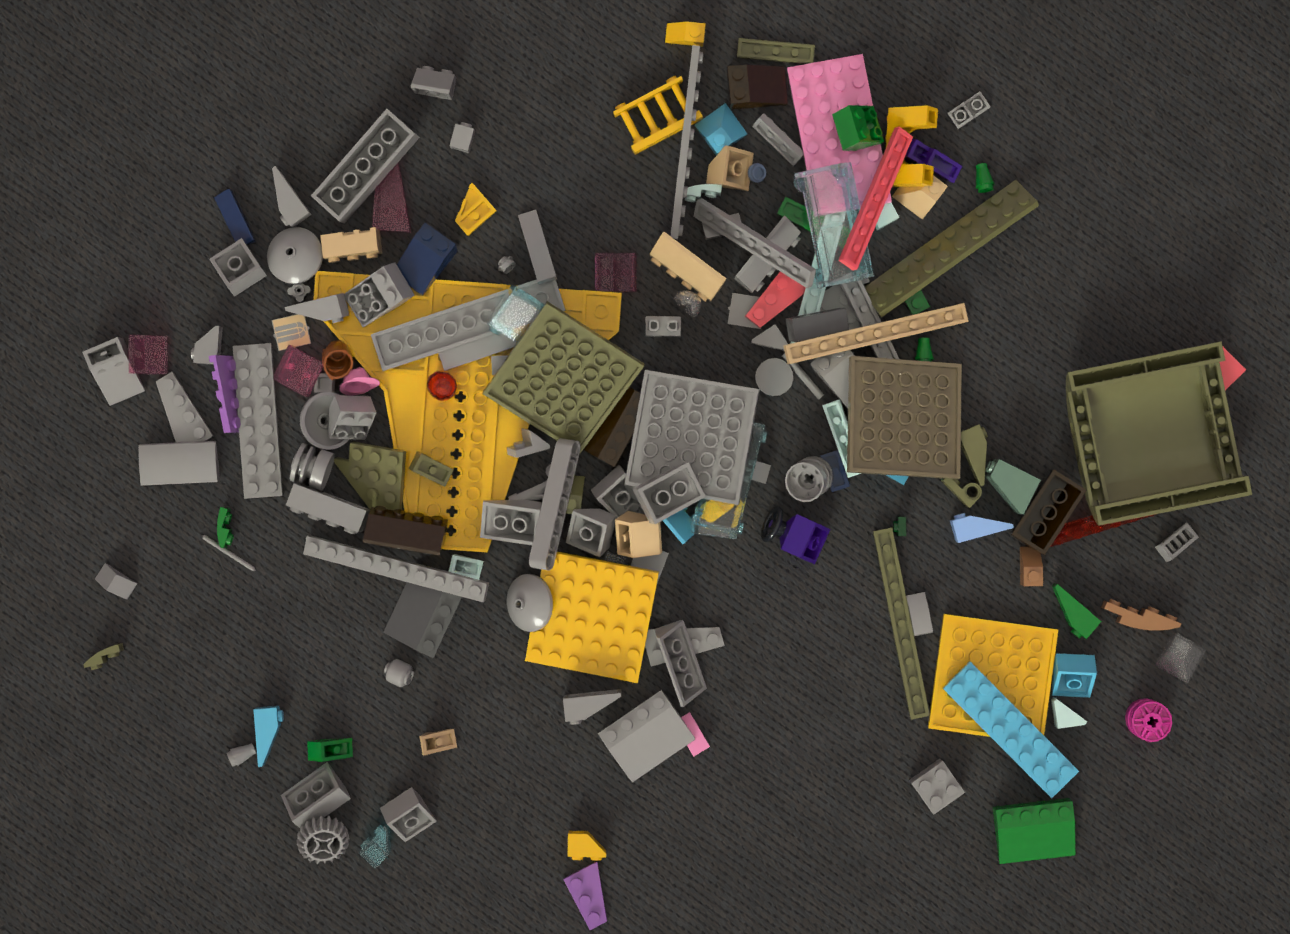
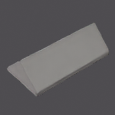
M679 620L656 628L655 633L680 706L684 707L706 690L707 687L684 621Z

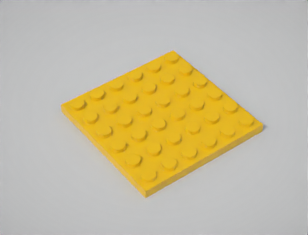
M557 552L553 568L550 571L541 569L540 578L546 582L552 594V615L545 627L538 631L530 632L525 661L638 683L659 572Z
M943 614L928 728L990 737L943 689L970 661L1044 735L1058 629Z

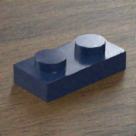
M836 450L820 455V458L830 465L833 472L831 492L850 487L839 451Z

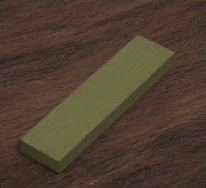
M739 38L737 58L810 64L814 61L815 45Z

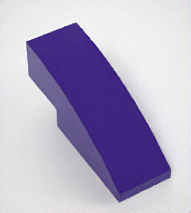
M912 139L905 155V159L914 164L933 166V174L951 183L955 182L962 168L957 162L938 150L926 146L917 139Z

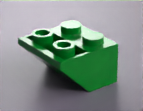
M848 105L832 114L843 151H856L884 143L874 106Z

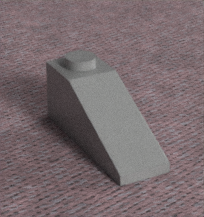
M274 166L272 171L278 207L282 214L280 219L286 226L290 225L293 228L312 214L281 171Z
M344 293L285 307V311L322 321L332 320V323L344 321L343 317L349 316Z

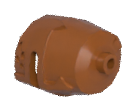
M342 340L332 341L323 349L322 363L329 379H339L348 375L353 368L354 362L353 355L345 342Z

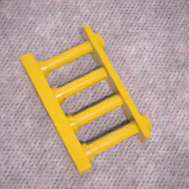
M673 76L666 80L665 85L627 105L624 102L615 107L616 110L613 111L614 117L622 116L634 139V144L631 145L634 155L683 130L684 118L679 121L674 118L661 94L672 88L685 113L686 98L678 85L683 82L682 76L678 78ZM654 97L668 122L667 127L662 130L660 127H657L644 103ZM637 106L651 130L650 136L645 139L643 136H640L628 113L629 110ZM700 110L696 112V120L691 121V125L703 119Z

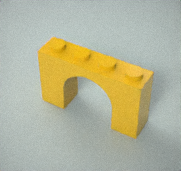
M928 105L889 108L887 134L885 137L886 147L895 127L900 126L909 134L917 129L937 128L938 109ZM904 159L892 187L933 186L934 167L926 164H908Z

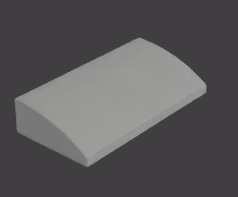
M216 441L139 444L141 485L218 482L220 471Z

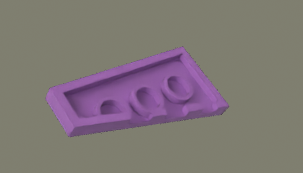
M211 355L209 356V361L214 363L215 371H212L213 380L217 379L218 383L216 396L222 403L219 411L224 433L239 432L241 424L237 412L239 400L236 398L237 380L235 379L234 372L236 362L233 356Z

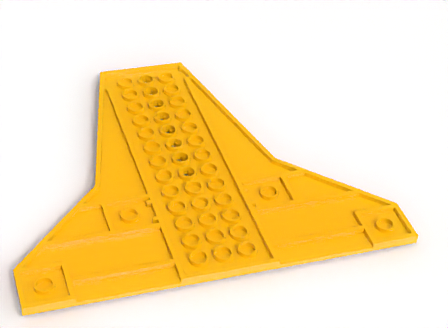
M318 271L315 274L313 300L341 293L345 294L370 275ZM436 279L423 296L411 288L415 296L365 327L361 326L347 301L349 316L343 317L344 321L332 323V320L324 321L337 338L345 342L352 355L368 374L380 381L379 386L384 391L393 448L406 451L403 490L404 511L407 513L419 512L425 516H441L443 519H448L447 528L453 525L456 533L449 536V533L446 532V539L442 548L445 550L486 553L489 550L492 539L480 538L483 501L506 499L519 457L516 458L508 455L507 447L513 446L514 442L523 441L521 429L528 430L530 426L525 420L483 395L484 389L494 377L492 375L491 356L509 355L513 348L444 371L438 353L382 371L371 334L515 287V285ZM559 289L566 309L565 313L607 340H610L619 332L622 293ZM531 323L512 329L516 343H518ZM459 391L466 395V399H463L462 402L455 398ZM458 410H461V413L465 415L464 418H461L460 422L454 417ZM457 429L460 430V433H463V437H460L459 441L456 440V437L452 436L453 433H456ZM456 448L462 453L458 460L451 456V452H455ZM418 451L452 469L457 468L460 475L457 476V479H453V475H451L446 486H442L411 471L409 466ZM452 487H456V490L459 491V495L457 494L455 498L448 494ZM451 506L458 510L454 517H450V513H447V509H450Z

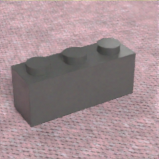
M835 308L785 318L788 338L792 342L805 341L849 330L846 308Z

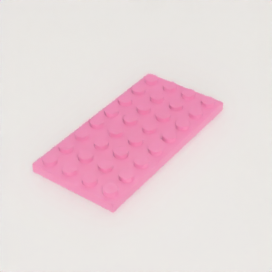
M863 54L788 67V78L815 217L860 209L883 156L881 144L856 151H843L832 114L848 105L873 106ZM890 193L885 204L892 202Z

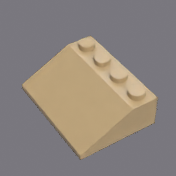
M665 232L661 234L650 253L651 261L655 265L666 267V273L674 279L679 277L683 280L681 283L689 290L695 289L698 292L697 296L705 302L707 299L712 301L726 281L724 276Z

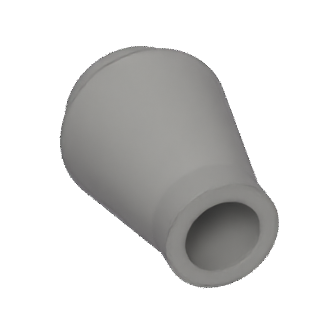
M251 743L232 748L226 754L233 767L235 765L239 766L251 756L257 754Z

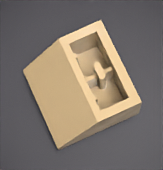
M627 511L615 519L618 555L638 558L662 553L660 522L651 524L645 514Z

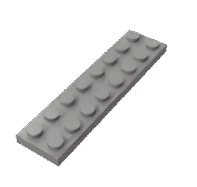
M272 343L233 346V359L236 362V369L234 371L235 379L237 380L236 398L239 400L237 412L241 424L239 438L244 499L283 496Z

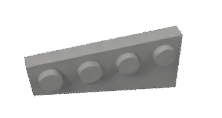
M170 372L156 381L176 443L207 441L214 436L174 372Z
M720 627L686 628L695 654L725 646ZM648 629L645 647L652 667L665 663L656 637L655 629Z

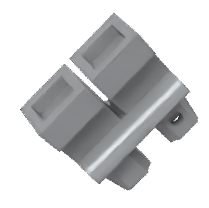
M646 316L645 337H681V317Z

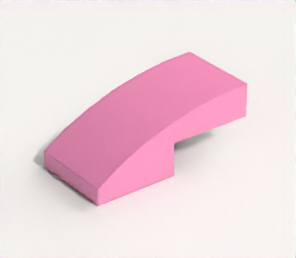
M689 712L681 718L695 737V740L687 745L694 757L709 748L710 745Z

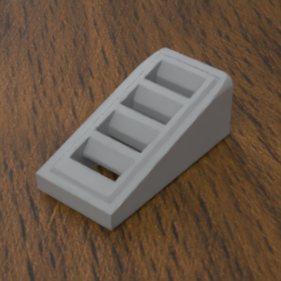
M1186 522L1155 546V548L1164 560L1168 562L1173 560L1199 537ZM1183 530H1185V532L1190 537L1189 540H1187V538L1182 533ZM1177 535H1178V536L1182 539V541L1184 542L1183 545H1182V544L1180 543V541L1176 538ZM1171 540L1175 543L1178 549H1175L1173 547V545L1170 543Z

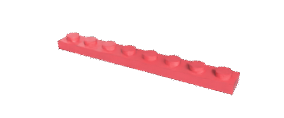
M900 126L894 128L838 260L851 270H857L913 139V136Z

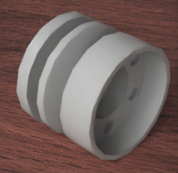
M302 443L291 464L290 481L296 482L299 478V484L303 485L307 478H310L309 487L323 491L334 463L335 453L322 449L315 456L316 447L311 446L308 451V444Z
M817 456L806 457L791 466L787 471L785 477L786 488L789 494L796 500L811 502L831 487L833 472L830 465L824 459Z

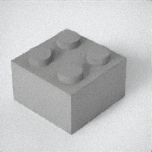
M938 759L909 780L933 815L965 793L941 759Z

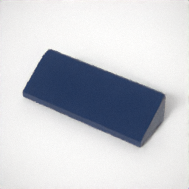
M229 188L214 197L235 242L241 238L247 246L256 242L232 189Z

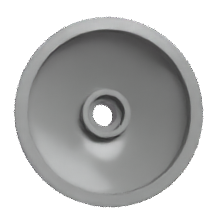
M301 227L287 228L278 233L271 241L267 251V263L270 271L276 278L289 284H299L311 279L318 272L323 261L320 240L311 231ZM290 250H293V253L291 255H288V252Z
M321 392L312 396L304 404L300 414V427L304 437L310 444L320 449H336L349 440L329 439L328 436L329 408L334 395H339L334 392ZM322 417L325 419L324 424L321 423Z
M524 574L518 576L508 589L507 609L514 624L521 630L534 632L545 627L551 618L553 610L552 594L546 582L537 575Z

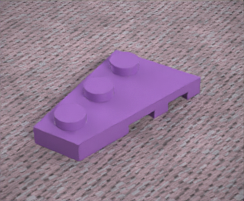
M596 861L563 878L589 930L607 922L598 862Z

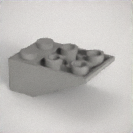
M396 263L381 267L344 294L346 301L362 327L369 325L415 296Z
M116 337L82 352L109 406L145 392L123 338Z

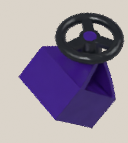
M780 506L774 507L768 513L763 523L761 539L764 542H769L775 535H779L781 550L815 564L831 529L798 514L785 522L782 520L783 509Z

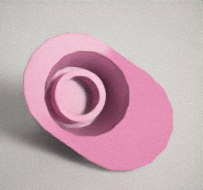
M358 367L351 370L344 377L340 391L349 396L364 394L379 386L380 381L369 377L364 368Z

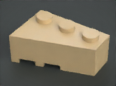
M376 227L366 231L353 230V232L347 233L338 232L320 235L323 259L328 260L329 263L340 262V258H347L348 261L359 260V256H366L367 259L378 258V254H382L381 235Z

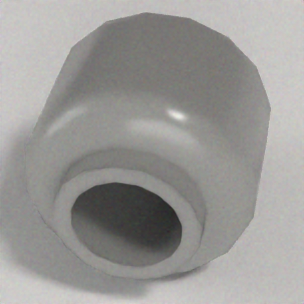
M399 659L387 663L384 669L386 681L398 687L409 685L414 676L412 666Z

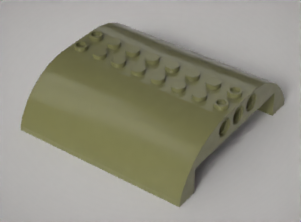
M1222 341L1067 372V411L1082 486L1087 490L1085 497L1098 526L1252 495L1249 476H1242L1219 363L1225 361Z

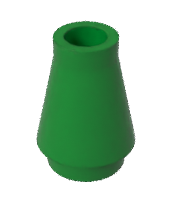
M987 163L976 165V189H978V192L987 193L994 190L993 186L995 184Z
M929 338L918 339L915 361H934Z

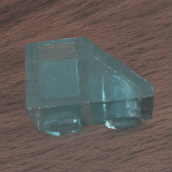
M380 824L373 832L375 836L371 840L367 838L360 845L362 849L359 854L374 869L391 852L390 827L387 824L385 826Z

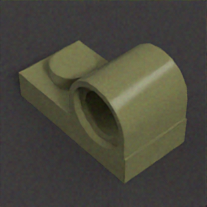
M418 451L409 466L411 471L442 486H446L454 470Z
M941 479L967 508H970L982 494L981 487L976 483H966L960 488L958 479ZM970 486H973L976 490V494L973 497L967 495V489Z

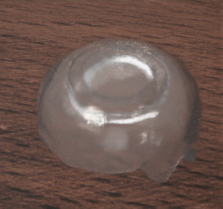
M688 290L677 292L673 298L677 305H685L686 313L697 317L702 305L699 296Z

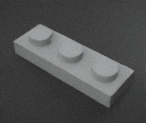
M764 113L752 126L793 166L804 155L800 146L795 144Z

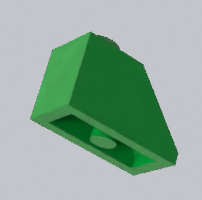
M352 738L307 741L309 761L324 762L353 757Z

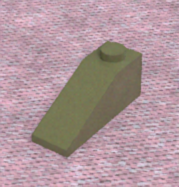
M980 424L961 431V447L974 478L981 487L985 483L987 450L985 438L988 435L985 428L980 427Z

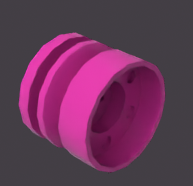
M1148 698L1138 699L1128 707L1125 715L1129 731L1145 741L1155 742L1165 738L1172 727V716L1168 708ZM1149 717L1154 719L1153 721H1151L1152 725L1147 723L1148 721H1150Z

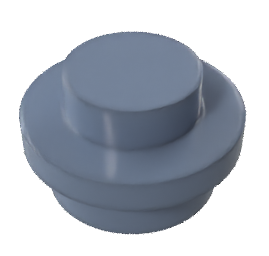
M759 163L752 164L748 169L749 179L755 183L763 181L766 177L765 167Z

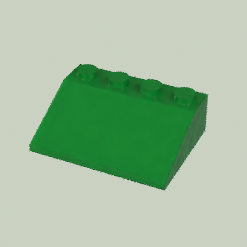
M1069 798L993 807L999 864L1076 855L1073 801Z

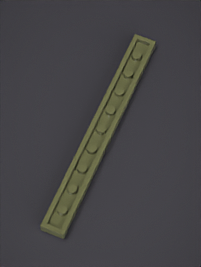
M890 527L875 530L873 535L910 719L927 717L930 714L893 529Z

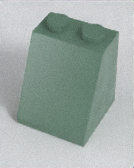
M993 459L992 462L989 461L985 467V472H987L985 477L1013 512L1024 515L1041 480L1000 459Z

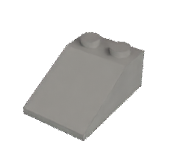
M851 350L816 358L811 363L813 370L848 409L849 357L855 355Z
M689 462L633 488L651 524H657L706 497Z
M620 465L615 467L591 489L593 495L610 513L616 515V518L627 511L645 514L633 491V488L636 486L625 485L627 472Z
M484 500L480 538L532 545L542 502L530 500Z
M622 690L564 695L565 722L570 721V725L581 724L582 720L587 719L620 698Z

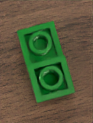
M220 507L217 520V536L221 548H227L228 545H231L234 534H231L233 529L226 527V524L229 525L232 519L231 509L226 507Z

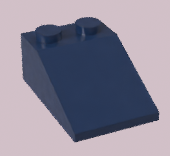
M424 223L411 240L397 264L408 285L423 296L458 252L456 244Z

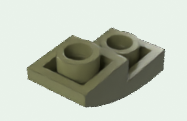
M123 643L96 653L83 664L84 668L91 667V670L102 668V664L107 662L106 655L108 658L119 656V652L124 650Z

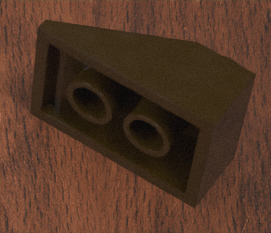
M747 64L727 66L730 110L788 105L784 67Z

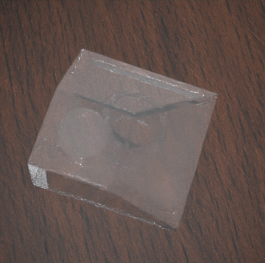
M1172 632L1154 666L1188 684L1206 650L1178 633Z

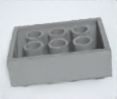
M662 690L598 733L632 783L695 740V737Z

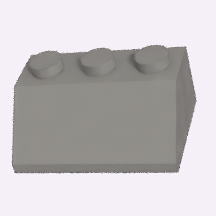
M328 762L281 794L292 822L299 828H301V825H305L306 820L312 822L313 817L315 819H319L320 816L324 818L351 799L346 787Z

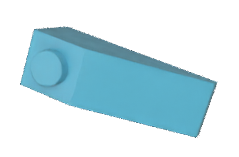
M279 706L257 707L253 709L258 767L265 765L281 722L284 721L283 710H280Z

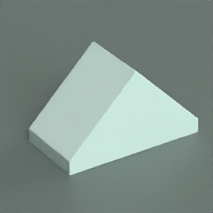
M453 554L448 572L479 580L484 561Z
M1054 697L1051 699L1056 728L1081 726L1087 723L1086 720Z

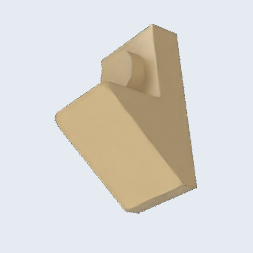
M454 729L427 732L420 736L422 755L457 748Z

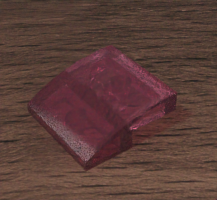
M595 253V291L636 292V253Z
M129 335V374L167 375L168 336Z
M288 345L273 379L289 389L309 397L322 371L323 363L293 345Z

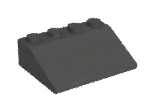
M407 582L383 633L418 652L434 658L463 597Z

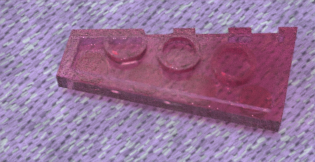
M398 162L375 188L372 227H376L379 231L411 233L400 164Z

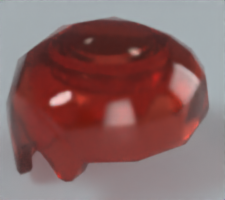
M436 371L429 376L427 388L434 399L446 401L455 395L457 384L450 373Z

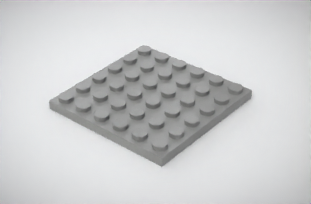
M645 370L625 485L637 487L660 474L689 462L706 496L703 499L739 505L760 390Z

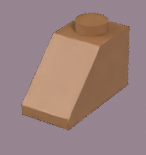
M1020 547V585L1043 586L1041 553L1031 547Z

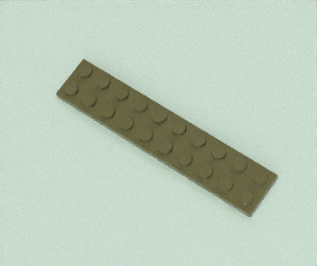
M1014 180L865 286L876 312L882 318L1038 207L1037 200L1017 180Z

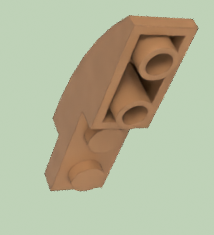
M1112 599L1109 602L1103 601L1101 606L1105 610L1118 614L1117 623L1144 630H1169L1181 626V623L1176 622V617L1166 614L1165 617L1159 615V610L1149 606L1148 609L1142 608L1140 614H1138L1139 610L1128 606L1127 609L1120 607L1121 603Z

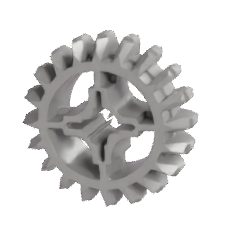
M322 816L319 819L313 817L312 822L306 820L305 825H301L300 831L297 834L299 852L302 853L304 858H308L310 862L315 860L317 864L320 861L326 864L328 860L333 863L334 858L340 859L341 854H345L349 846V834L346 826H344L342 821L338 822L337 818L331 820L330 816L326 819Z

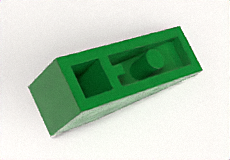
M1054 583L1052 587L1067 623L1072 628L1070 632L1079 639L1081 636L1087 639L1102 621L1062 587Z

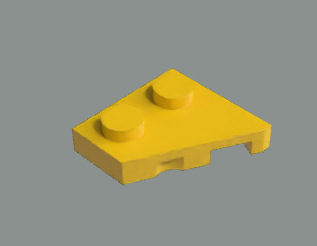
M471 183L455 222L469 236L497 210L477 187Z

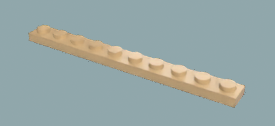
M962 303L783 345L787 364H792L969 321L965 304Z

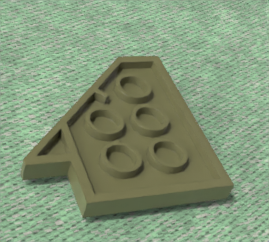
M351 442L349 459L337 457L334 459V463L370 510L376 506H383L389 510H402L406 451Z

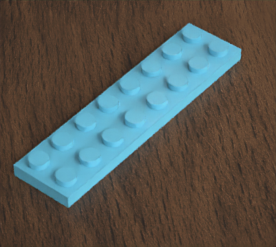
M970 661L943 687L952 699L1051 798L1079 772Z

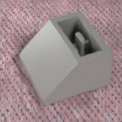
M334 395L329 408V439H366L377 413L371 396Z

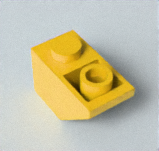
M588 831L568 832V857H572V860H583V857H591V860L599 861L602 858H606V850Z

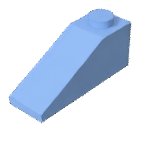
M965 513L954 515V519L950 520L956 543L1014 528L1013 524L970 515L965 516Z

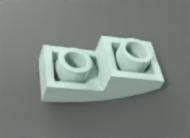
M701 184L688 187L685 201L696 202V200L701 198L702 193H705V196L709 198L721 196L722 185Z

